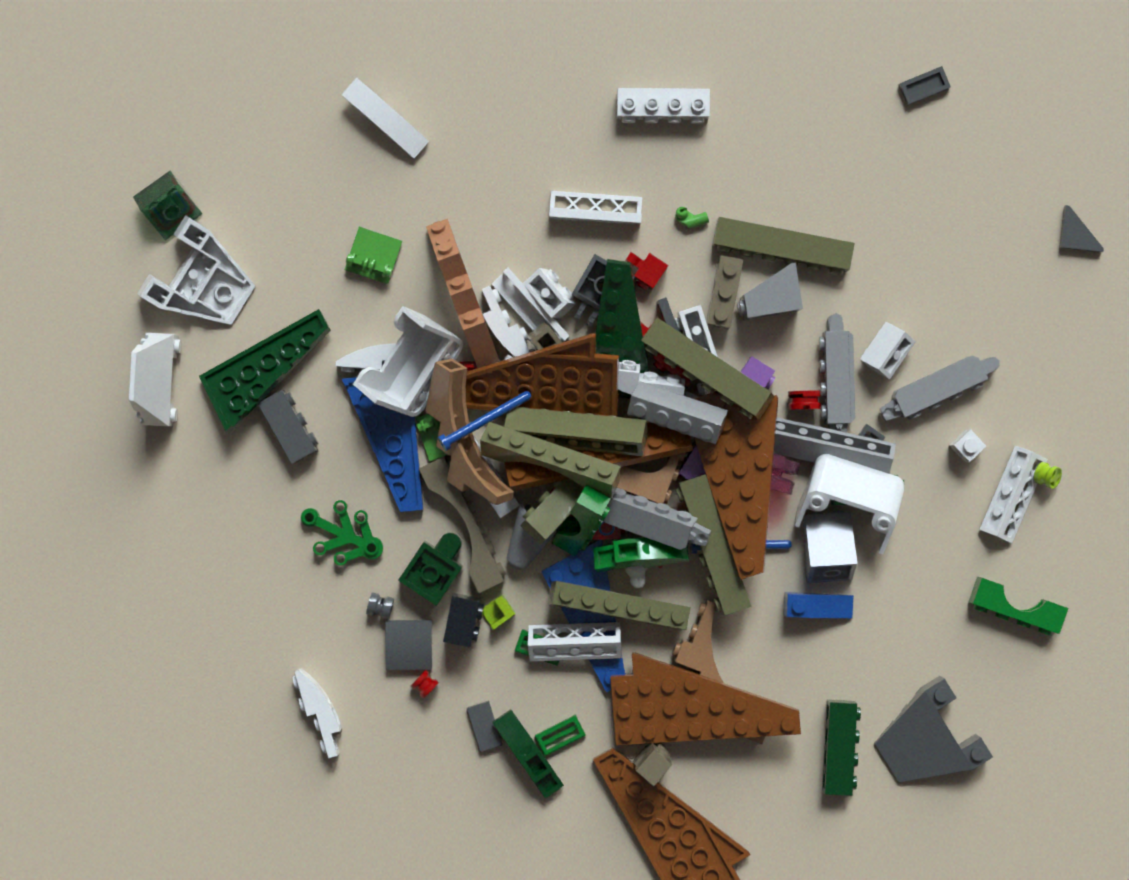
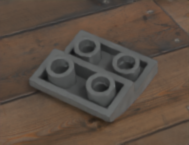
M386 620V670L432 669V620Z

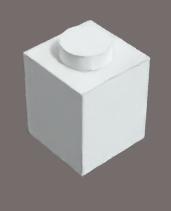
M971 429L964 430L949 445L964 462L973 460L986 447Z

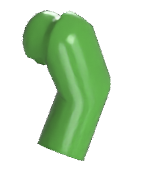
M679 207L676 210L675 218L687 228L709 223L706 212L693 215L687 211L686 207Z

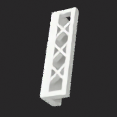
M551 191L549 219L640 225L642 197ZM555 196L565 197L570 202V205L567 208H554ZM569 197L577 199L573 202ZM582 198H585L594 206L589 210L579 209L575 204ZM592 199H599L600 201L595 203ZM604 200H611L616 208L612 212L602 211L598 205ZM616 201H623L620 205L616 203ZM626 202H637L636 213H625L621 207Z
M508 267L491 284L532 330H535L545 322L561 342H565L570 337L558 322L547 314Z
M1018 446L1014 447L979 530L1009 543L1013 542L1037 486V483L1034 482L1036 467L1033 470V464L1035 460H1038L1037 467L1041 462H1047L1048 459L1033 451ZM1025 483H1027L1028 486H1027L1026 490L1024 491L1023 488H1024V486H1025ZM1016 504H1019V507L1015 512L1014 509L1016 507ZM1010 525L1007 535H1004L1007 526Z
M621 623L529 625L530 661L622 658ZM616 630V636H605L603 633ZM583 631H590L592 633L589 637H582L580 635ZM560 632H567L569 634L565 638L557 636ZM534 633L546 634L544 638L534 639Z

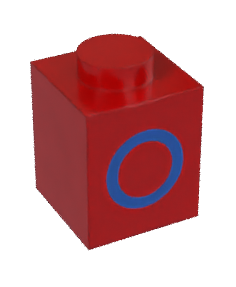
M602 522L599 529L595 532L593 540L621 539V534H625V530Z

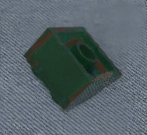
M171 170L133 196L140 211L165 240L174 235L185 215L192 220L202 215L201 210Z

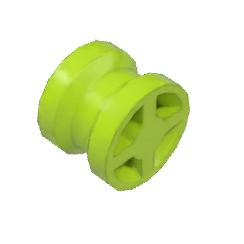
M1041 462L1034 472V482L1039 485L1046 484V487L1050 489H1055L1062 477L1060 467H1050L1046 462Z

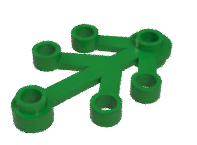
M338 500L333 505V509L338 513L343 528L321 518L319 512L314 508H308L302 512L301 521L305 526L311 527L316 525L338 536L326 542H316L313 546L315 554L323 555L328 550L348 543H353L359 546V548L346 553L343 551L337 552L334 555V562L337 565H344L348 560L360 556L376 559L382 554L383 543L379 538L372 535L366 511L359 510L354 514V520L360 524L363 538L354 533L347 512L348 505L343 500ZM338 503L344 504L345 509L343 511L337 510L336 506ZM308 513H311L314 516V520L312 522H308L306 520V515ZM358 513L365 515L364 521L361 522L357 519ZM370 543L376 546L374 552H370L367 549ZM318 544L324 546V551L321 553L316 550ZM339 554L345 556V561L342 563L337 561Z

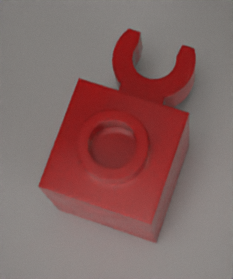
M630 252L625 260L638 269L634 275L637 280L635 284L644 290L648 288L653 290L669 266L651 253L648 254L645 260H642Z

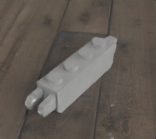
M835 313L827 318V331L823 332V337H819V350H823V360L819 362L820 373H824V383H820V395L824 396V405L821 406V419H825V424H828L829 429L847 433L848 423L855 419L853 335L849 331H844L843 319L841 315Z
M968 356L895 390L892 394L893 400L880 407V413L885 421L897 417L913 419L921 415L920 410L928 407L929 410L941 406V401L948 397L951 401L962 396V391L967 388L973 391L984 386L982 381L988 379L986 374L997 370L1000 366V360L996 357H989L980 361L978 357Z
M620 488L616 489L612 500L610 499L607 505L610 511L604 521H602L680 550L689 543L706 546L711 535V530L697 524L698 518L690 513L671 509L663 503L651 502L643 496H634Z

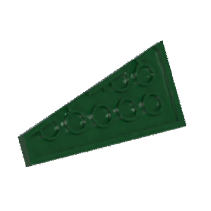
M320 309L199 375L214 409L228 434L331 331Z

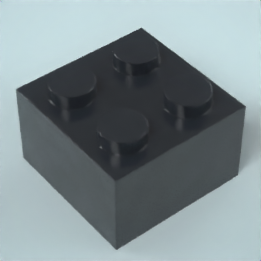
M458 593L453 594L443 642L471 647L472 642H477L480 627L476 626L477 619L481 620L484 604H480L481 598Z

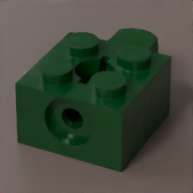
M446 533L435 547L424 541L398 581L437 606L463 567V565L454 560L462 546L460 537L455 533Z

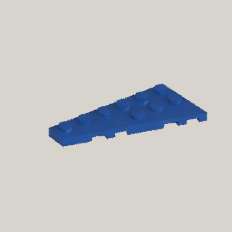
M357 377L342 379L400 512L424 510L415 416L411 417L375 404L353 385Z
M597 540L588 545L584 551L579 550L576 556L570 555L542 570L541 573L548 586L551 588L552 581H560L611 591L607 571L597 573L594 565L593 548L602 547V540ZM560 607L569 624L616 622L615 617ZM616 630L605 631L603 634L605 636H616ZM583 631L580 635L582 637H589L592 633L590 631ZM623 658L589 659L606 693L611 690V675L625 674Z

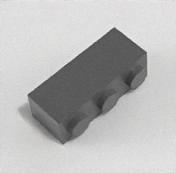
M281 390L261 401L258 405L291 464H295L318 451L316 445L319 443L313 432L308 433L305 425L308 423L303 414L296 412L293 406L296 402L290 392L286 394L285 390Z

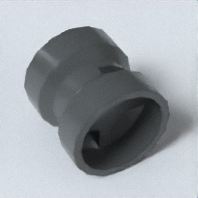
M372 592L366 614L371 616L375 614L380 615L382 619L389 620L394 598L388 596L383 598L379 594Z

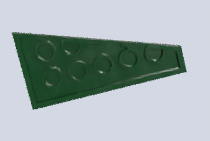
M607 259L595 333L596 354L618 355L619 362L624 360L633 361L636 364H640V373L644 374L649 372L645 344L641 341L643 331L631 263ZM618 389L619 397L631 398V394Z

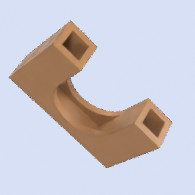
M686 452L668 456L666 465L654 473H643L626 466L621 467L620 482L617 488L623 489L626 493L634 496L646 497L649 501L657 504H667L672 493L671 490H668L671 481L675 483L679 474V469H676L679 460L683 461Z

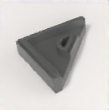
M1065 205L1060 248L1104 252L1102 245L1069 205Z

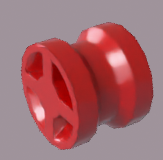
M425 670L410 687L417 689L420 692V696L424 699L439 682L436 679H432L429 676V672Z

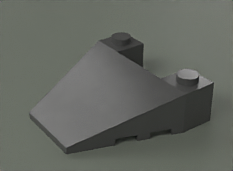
M941 676L920 687L912 700L905 705L902 712L890 723L874 743L898 782L973 770L993 758L986 744L977 734H974L960 744L953 737L937 710L955 700L956 696L945 678Z

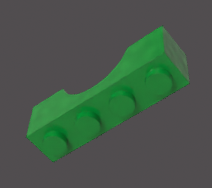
M585 485L570 512L575 518L568 516L563 521L552 544L573 556H576L579 550L584 551L610 511L607 505L611 498Z
M978 576L968 601L975 604L973 609L987 613L988 609L995 611V617L1007 621L1009 617L1018 619L1016 624L1029 629L1031 624L1038 626V632L1052 636L1053 632L1060 634L1069 609L1041 599L1032 608L1018 610L1007 601L1004 585Z

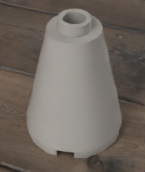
M521 504L518 509L506 557L509 565L517 570H521V568L526 569L561 527L560 524L539 545L520 526L525 521L522 516L531 507L537 508L530 504H526L525 508Z

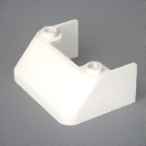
M830 454L820 455L814 463L797 507L795 526H800L806 509L822 511L828 506L830 499L874 513L872 526L876 531L880 532L879 553L883 554L896 524L904 494V482L898 476Z

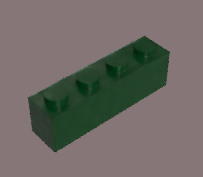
M827 699L822 791L824 794L853 796V790L857 789V776H854V767L858 766V753H855V744H859L860 732L856 730V723L860 721L861 708L857 707L855 701Z

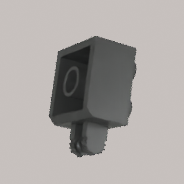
M594 254L572 293L574 298L582 302L574 318L579 320L587 305L595 309L587 320L586 325L589 327L592 326L599 314L602 292L598 290L599 287L596 284L598 282L603 283L607 260Z

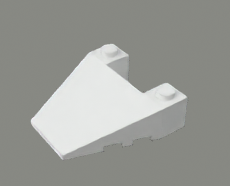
M185 215L174 236L193 247L169 286L149 274L137 294L160 309L232 325L255 288V284L209 229Z
M146 333L145 339L142 338L140 341L142 345L138 344L131 353L129 402L134 411H139L136 413V416L141 418V425L173 427V422L177 421L178 412L177 408H174V404L170 403L173 358H177V353L181 352V340L175 334Z

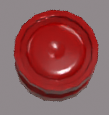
M820 390L788 391V397L791 400V403L788 404V410L821 409V403L818 402Z

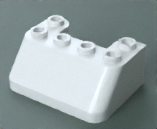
M402 306L395 316L394 326L404 333L397 341L381 369L377 370L372 367L363 369L353 385L375 404L414 417L419 415L427 405L435 362L451 358L456 360L463 348V341L425 315Z

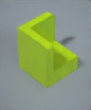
M503 594L484 606L483 615L490 623L492 630L516 613Z

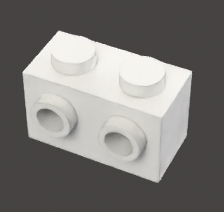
M539 268L523 284L551 318L560 319L576 305L572 299L574 296L567 287H562L559 284V277L553 270Z
M885 322L869 347L864 351L860 360L871 370L890 379L916 341L905 331Z

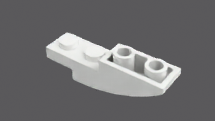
M490 286L483 288V294L491 309L484 313L483 316L495 337L514 357L533 352L534 349H528L525 342L529 339L526 337L527 333L524 327L519 328L518 324L508 327L507 324L511 320L507 311H501L498 305L502 300L497 289L492 290Z
M397 343L375 345L357 350L337 360L335 366L341 367V372H355V368L365 369L368 367L380 370Z
M630 360L619 362V390L632 395L639 381L684 396V378L678 375L660 376L654 372H645L643 374L640 373V364Z
M302 668L297 669L295 676H293V683L296 690L300 689L302 697L299 698L300 708L302 712L306 711L307 716L316 714L317 717L314 718L316 730L321 731L323 737L320 740L323 753H327L328 758L338 756L340 752L334 733L340 731L342 726L337 712L318 682Z

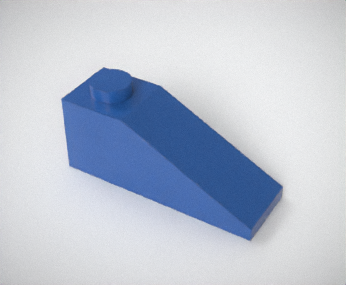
M785 592L784 615L786 617L853 618L854 595Z

